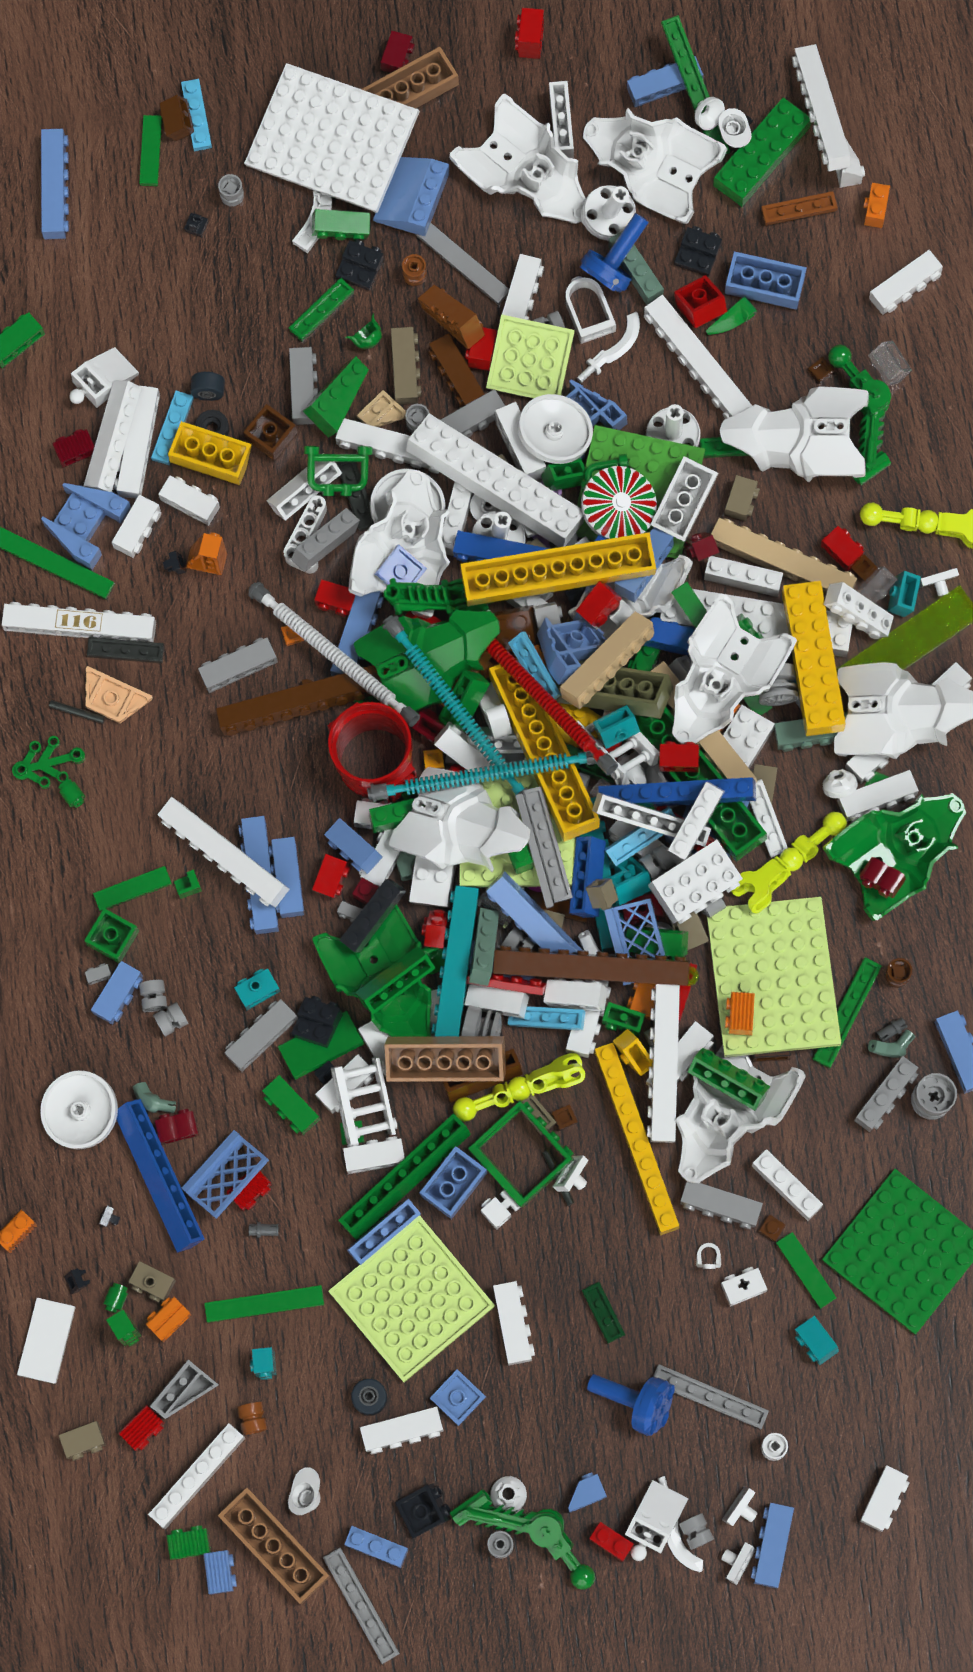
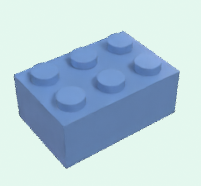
M455 1146L420 1191V1196L452 1220L485 1177L487 1169Z

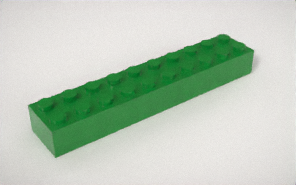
M666 707L661 719L634 715L640 732L659 752L660 744L672 741L680 744L672 734L674 717ZM700 749L699 772H665L672 782L723 779ZM742 802L718 803L706 824L736 862L767 840L766 831Z

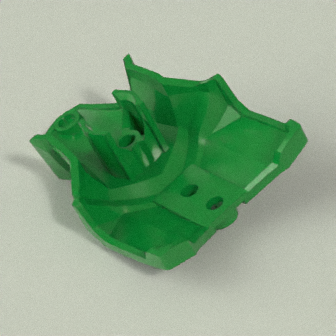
M456 609L449 616L448 620L433 624L420 618L399 617V622L404 627L408 640L413 646L416 644L419 646L418 648L422 650L421 652L425 654L424 656L428 658L427 660L430 661V664L439 673L437 677L442 676L440 681L445 680L444 684L447 683V688L450 687L451 689L456 680L460 678L463 670H484L479 659L500 633L499 620L491 611H462ZM383 625L354 642L357 655L376 667L382 684L396 695V701L403 703L407 707L410 706L415 711L432 704L442 703L438 695L435 694L437 690H432L434 686H429L431 682H426L428 678L424 679V675L420 674L421 671L417 670L418 667L414 666L415 663L411 662L412 659L409 660L408 656H406L405 652L407 649L396 638H393L386 629L384 630ZM404 660L405 664L401 667L400 662ZM388 668L390 670L384 675V669Z
M953 793L923 798L924 796L921 794L912 806L901 812L888 810L869 811L824 845L823 850L828 858L851 869L854 876L860 882L863 895V909L872 921L882 918L911 896L925 890L934 863L948 850L959 848L956 844L952 843V839L966 811L962 800ZM871 857L879 859L905 875L906 880L894 898L889 896L885 898L878 893L877 889H869L862 885L859 876L860 869L865 868Z
M398 905L394 907L370 939L369 945L364 947L361 952H353L340 941V938L327 933L316 935L312 939L336 990L357 997L355 994L357 990L417 946L420 949L422 948L421 942L416 938ZM371 957L377 959V963L372 964ZM419 980L374 1015L371 1014L372 1022L381 1032L390 1037H432L430 1023L431 989Z

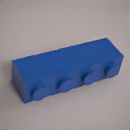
M656 617L650 619L653 622L654 635L643 646L689 656V644L687 641L696 630L694 626H681L677 622H664Z
M592 836L576 837L571 890L573 898L570 901V914L583 918L599 917L600 908H592L586 887L596 879L603 878L606 841Z

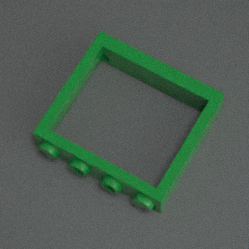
M519 1101L468 1148L520 1207H524L575 1160L572 1157L574 1154L567 1145L563 1147L559 1142L560 1137L554 1131L550 1132L546 1128L548 1124L541 1116L537 1118L533 1114L534 1108L528 1102L524 1103L522 1101ZM521 1111L524 1112L565 1158L526 1196L520 1193L481 1149Z

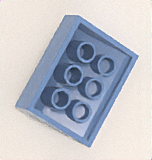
M401 157L373 221L413 234L426 236L449 176V164L428 158Z

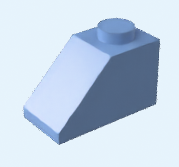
M591 1472L581 1477L582 1480L579 1481L568 1507L569 1513L607 1498L598 1474L593 1476Z

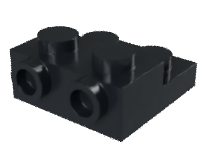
M687 227L674 265L709 277L722 246V239L717 233L710 232L707 234L702 232L703 230L700 227Z
M349 240L335 276L338 279L342 278L345 282L370 291L383 263L384 254L381 253L382 250L378 247L372 246L368 248L360 240H355L354 242Z
M311 996V998L305 997L297 1013L299 1017L291 1032L292 1037L328 1048L343 1016L339 1005L331 1001L328 1004L323 1003L316 996Z
M434 1483L426 1485L395 1502L412 1539L451 1520L449 1516L451 1515V1509L447 1504L443 1503L441 1499L443 1496L442 1491Z

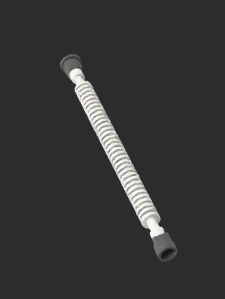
M253 583L249 587L248 596L251 599L271 607L274 610L273 614L294 630L295 633L311 644L312 647L328 658V660L345 672V674L378 701L387 706H392L402 715L410 727L419 721L420 714L410 706L407 707L403 703L396 701L394 693L338 647L333 645L332 642L316 631L315 628L299 617L284 603L278 604L275 598L271 596V592L264 588L263 583Z

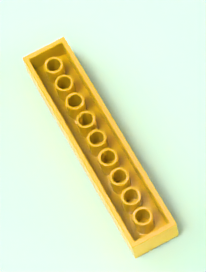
M650 532L461 564V575L467 606L596 585L599 581L609 583L651 576L656 573Z
M500 664L489 668V678L501 704L505 706L509 722L527 762L529 763V759H532V762H534V758L538 762L539 757L544 761L545 756L547 760H549V756L554 759L553 755L559 758L558 754L564 757L563 753H566L567 757L571 756L555 721ZM574 763L568 764L567 769L563 765L564 769L558 766L559 770H556L553 767L554 771H551L549 767V772H546V769L543 768V773H541V769H538L539 773L536 774V770H533L538 786H542L546 804L564 842L598 829L600 826L598 814L592 811L593 803Z

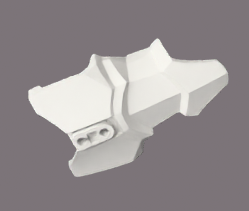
M502 94L494 106L493 134L481 147H456L450 153V160L478 187L490 195L496 192L501 194H515L519 192L534 201V205L542 217L555 218L574 224L581 222L582 206L586 198L578 182V160L568 158L554 145V136L550 130L549 123H539L514 103L511 97ZM496 145L497 148L492 149L490 146ZM504 156H509L511 159L505 160Z
M629 108L626 110L625 117L592 118L586 124L583 133L584 140L590 145L599 159L598 164L611 166L622 173L628 190L632 193L633 199L637 203L684 224H687L694 214L693 189L700 176L716 164L722 162L727 152V147L724 144L689 127L677 117L672 120L664 119L650 122L634 116ZM676 169V174L672 175V170ZM686 177H692L693 180L688 183Z
M811 388L807 396L801 397L792 404V408L771 412L769 409L755 404L745 411L725 419L720 427V435L723 443L750 455L761 471H765L770 467L790 468L798 476L805 478L807 482H810L816 476L864 477L866 475L865 459L852 443L849 434L850 419L863 407L868 406L869 393L867 390L851 388ZM820 425L826 426L823 429L818 428ZM839 425L844 426L842 429L837 428Z
M408 470L395 487L386 493L389 509L384 519L371 525L366 532L359 536L351 565L348 589L350 593L360 597L378 591L384 593L387 584L376 576L375 573L398 544L427 568L417 583L439 585L441 575L450 563L441 538L444 517L449 514L450 510L436 509L431 492L430 479L421 471ZM434 610L411 612L415 616L429 619L433 616Z
M679 554L678 558L661 564L635 603L622 597L619 606L609 614L605 624L599 628L593 627L596 630L601 629L604 632L603 636L608 639L635 611L645 618L651 617L656 612L665 613L675 601V597L671 592L684 584L693 562L690 558ZM614 582L605 583L615 591ZM586 586V590L577 606L569 610L568 613L572 619H574L577 613V608L589 595L593 587Z
M721 593L687 641L689 644L688 654L692 666L685 680L679 682L675 687V714L672 730L675 739L680 744H684V742H694L696 744L710 734L727 726L733 720V710L744 697L760 695L763 691H769L793 650L797 639L786 633L762 639L754 637L740 628L733 601ZM746 639L747 644L743 645L740 640ZM735 653L737 654L736 661L730 658V656L734 655Z
M887 662L853 665L838 669V682L849 697L845 729L843 732H838L834 738V752L838 756L881 754L897 759L900 754L907 752L917 744L939 742L947 746L946 734L955 727L973 719V691L952 682L948 678L941 680L936 685L918 683L908 671L902 670L895 663ZM856 703L861 704V706L854 708V705ZM874 703H878L876 707H872Z
M427 767L420 777H423L424 781L425 776H428V780H430L431 775L435 779L437 774L438 778H440V774H443V777H445V773H448V776H450V772L454 776L455 771ZM474 780L475 784L469 781L470 785H467L465 781V786H462L461 782H459V787L454 783L455 787L453 788L449 784L450 788H447L445 785V789H442V786H440V790H437V787H435V791H432V787H430L429 792L425 788V792L422 793V789H420L419 796L412 803V811L393 830L389 845L396 851H403L425 858L441 869L447 866L470 862L486 866L493 872L494 868L489 857L510 852H520L529 842L530 829L519 819L520 813L512 807L505 806L499 809L494 807L487 791L476 780Z
M722 1045L716 1056L728 1060L737 1068L743 1069L751 1076L763 1080L770 1088L764 1101L754 1111L693 1076L694 1098L686 1112L675 1119L683 1141L678 1169L681 1176L687 1182L700 1183L717 1171L729 1166L733 1155V1146L746 1132L752 1134L766 1125L775 1126L783 1119L805 1079L804 1072L792 1067L790 1071L770 1077L753 1067L749 1055L724 1058Z

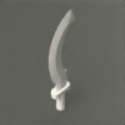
M637 312L627 315L626 332L617 344L606 351L601 350L593 359L589 358L586 361L589 366L577 377L580 383L594 371L597 372L596 375H599L601 373L600 367L603 364L617 360L632 347L638 337L640 319Z
M665 1476L657 1478L659 1484L668 1488ZM677 1521L667 1541L669 1548L683 1565L691 1570L702 1572L703 1560L687 1550L681 1540Z

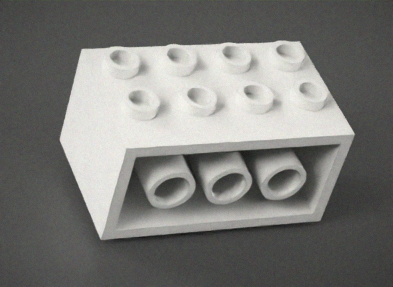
M715 840L652 881L648 886L671 922L674 924L678 921L681 924L692 917L690 915L691 912L694 911L697 914L708 906L706 902L709 900L713 903L724 896L723 891L726 890L729 893L740 886L738 881L743 878L718 840Z

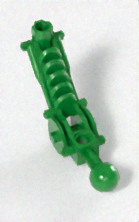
M838 344L833 346L828 353L830 364L836 368H842L851 378L849 383L851 389L867 390L869 393L868 406L860 410L865 417L860 422V426L863 427L859 431V435L862 436L858 441L859 445L862 444L858 451L865 459L866 475L858 478L853 477L856 483L862 486L891 465V461L885 452L881 450L877 453V450L883 444V440L880 439L884 431L880 430L884 427V421L882 420L890 405L891 392L883 381L874 380L866 369L859 372L851 362L852 354L850 349L845 345Z
M392 578L389 580L390 584L384 590L385 598L394 607L395 614L397 615L402 614V611L446 610L450 616L456 609L462 611H487L489 609L488 604L494 603L467 606L462 578L451 582L443 579L441 585L396 582V579Z
M481 1489L450 1512L452 1519L459 1526H462L469 1520L476 1521L474 1525L486 1523L484 1526L486 1528L495 1525V1530L504 1527L506 1528L504 1532L516 1530L514 1532L516 1535L523 1532L529 1533L531 1540L540 1547H546L555 1560L560 1557L571 1570L570 1580L577 1589L586 1590L595 1582L593 1569L588 1565L580 1564L572 1553L571 1549L574 1544L564 1532V1519L556 1510L542 1509L538 1512L529 1511L524 1514L522 1512L525 1509L512 1511L515 1507L511 1506L503 1509L505 1506L503 1504L495 1507L490 1506L493 1503L490 1496L484 1489Z

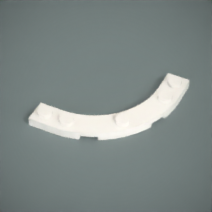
M313 190L314 203L309 218L292 240L294 245L306 253L311 250L319 239L317 236H312V213L315 209H332V197Z

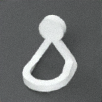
M712 1243L701 1245L697 1251L696 1266L703 1267V1269L720 1268L721 1254L719 1248ZM705 1247L715 1249L717 1253L716 1264H702L701 1251Z

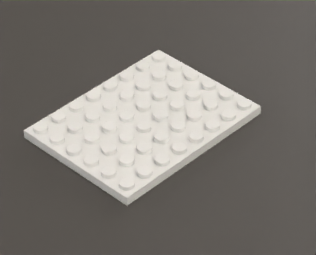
M286 63L244 164L250 168L378 213L420 111Z

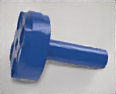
M635 213L606 257L589 249L581 259L580 268L612 291L620 293L625 291L632 278L619 266L649 222Z
M593 1374L588 1382L587 1390L633 1408L632 1428L641 1434L652 1436L661 1427H664L668 1420L675 1386L664 1379L651 1377L639 1392Z

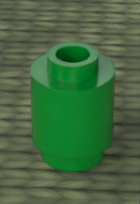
M68 779L59 785V793L69 807L78 808L85 802L86 796L75 781Z
M113 1283L112 1287H109L103 1305L106 1306L105 1310L116 1313L117 1310L121 1311L128 1295L126 1293L128 1288Z

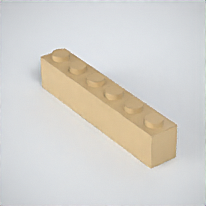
M635 611L560 686L562 698L578 709L587 704L591 697L597 691H600L604 684L613 678L616 672L622 666H625L629 659L635 653H638L641 647L653 637V622Z

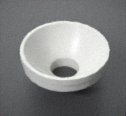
M709 97L699 102L695 110L696 124L704 130H711L719 124L720 114L725 110L724 103L715 97ZM707 106L705 112L701 114L703 108Z
M844 769L831 771L823 781V791L831 798L849 796L858 786L855 775Z
M505 1476L493 1484L490 1497L494 1506L503 1504L505 1505L503 1509L512 1506L515 1507L512 1511H516L523 1507L527 1498V1492L524 1484L519 1479ZM511 1488L514 1490L515 1495L511 1500H506L502 1496L504 1489Z

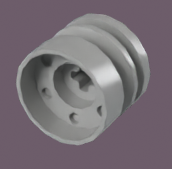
M785 663L769 691H763L760 694L759 703L761 705L778 706L792 703L799 699L798 692L796 691L797 684L791 683L796 680L795 666L793 664Z
M469 1005L461 1036H500L502 1013L496 1012L493 1020L491 1019L492 1010H489L484 1018L482 1017V1008Z
M931 1073L924 1076L911 1094V1104L914 1111L920 1117L928 1120H936L943 1117L952 1108L957 1099V1089L954 1082L948 1076L940 1073ZM932 1095L935 1096L933 1102L930 1101Z

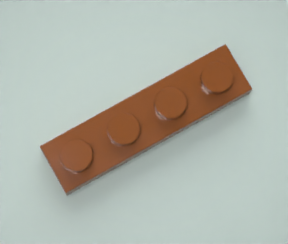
M834 191L761 206L765 226L834 212L838 209Z

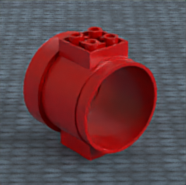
M356 702L327 725L329 730L328 747L333 765L341 775L346 786L354 793L369 798L367 788H371L370 784L386 783V785L405 784L407 779L409 783L410 779H413V782H415L417 774L412 766L413 744L410 729L402 715L392 707L377 702H364L360 704ZM382 730L398 737L406 747L404 757L394 771L376 779L359 778L350 774L341 765L342 755L347 744L363 732ZM403 792L388 796L389 798L385 799L388 804L391 801L395 802L402 796L401 793Z

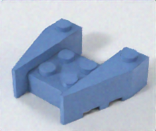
M572 379L569 381L572 392L566 397L577 402L587 412L592 427L599 421L605 427L621 430L628 424L627 415L615 402L584 388L583 385ZM585 453L580 457L582 461L585 459Z
M63 483L65 493L69 494L70 497L54 522L43 516L41 518L42 522L76 562L93 570L102 554L100 548L89 542L105 515L122 524L131 510L130 503L113 492Z
M576 613L571 622L554 625L546 617L537 632L548 671L558 685L563 684L581 666L578 660L588 659L607 640L603 636L604 632L601 629L596 630L579 613Z

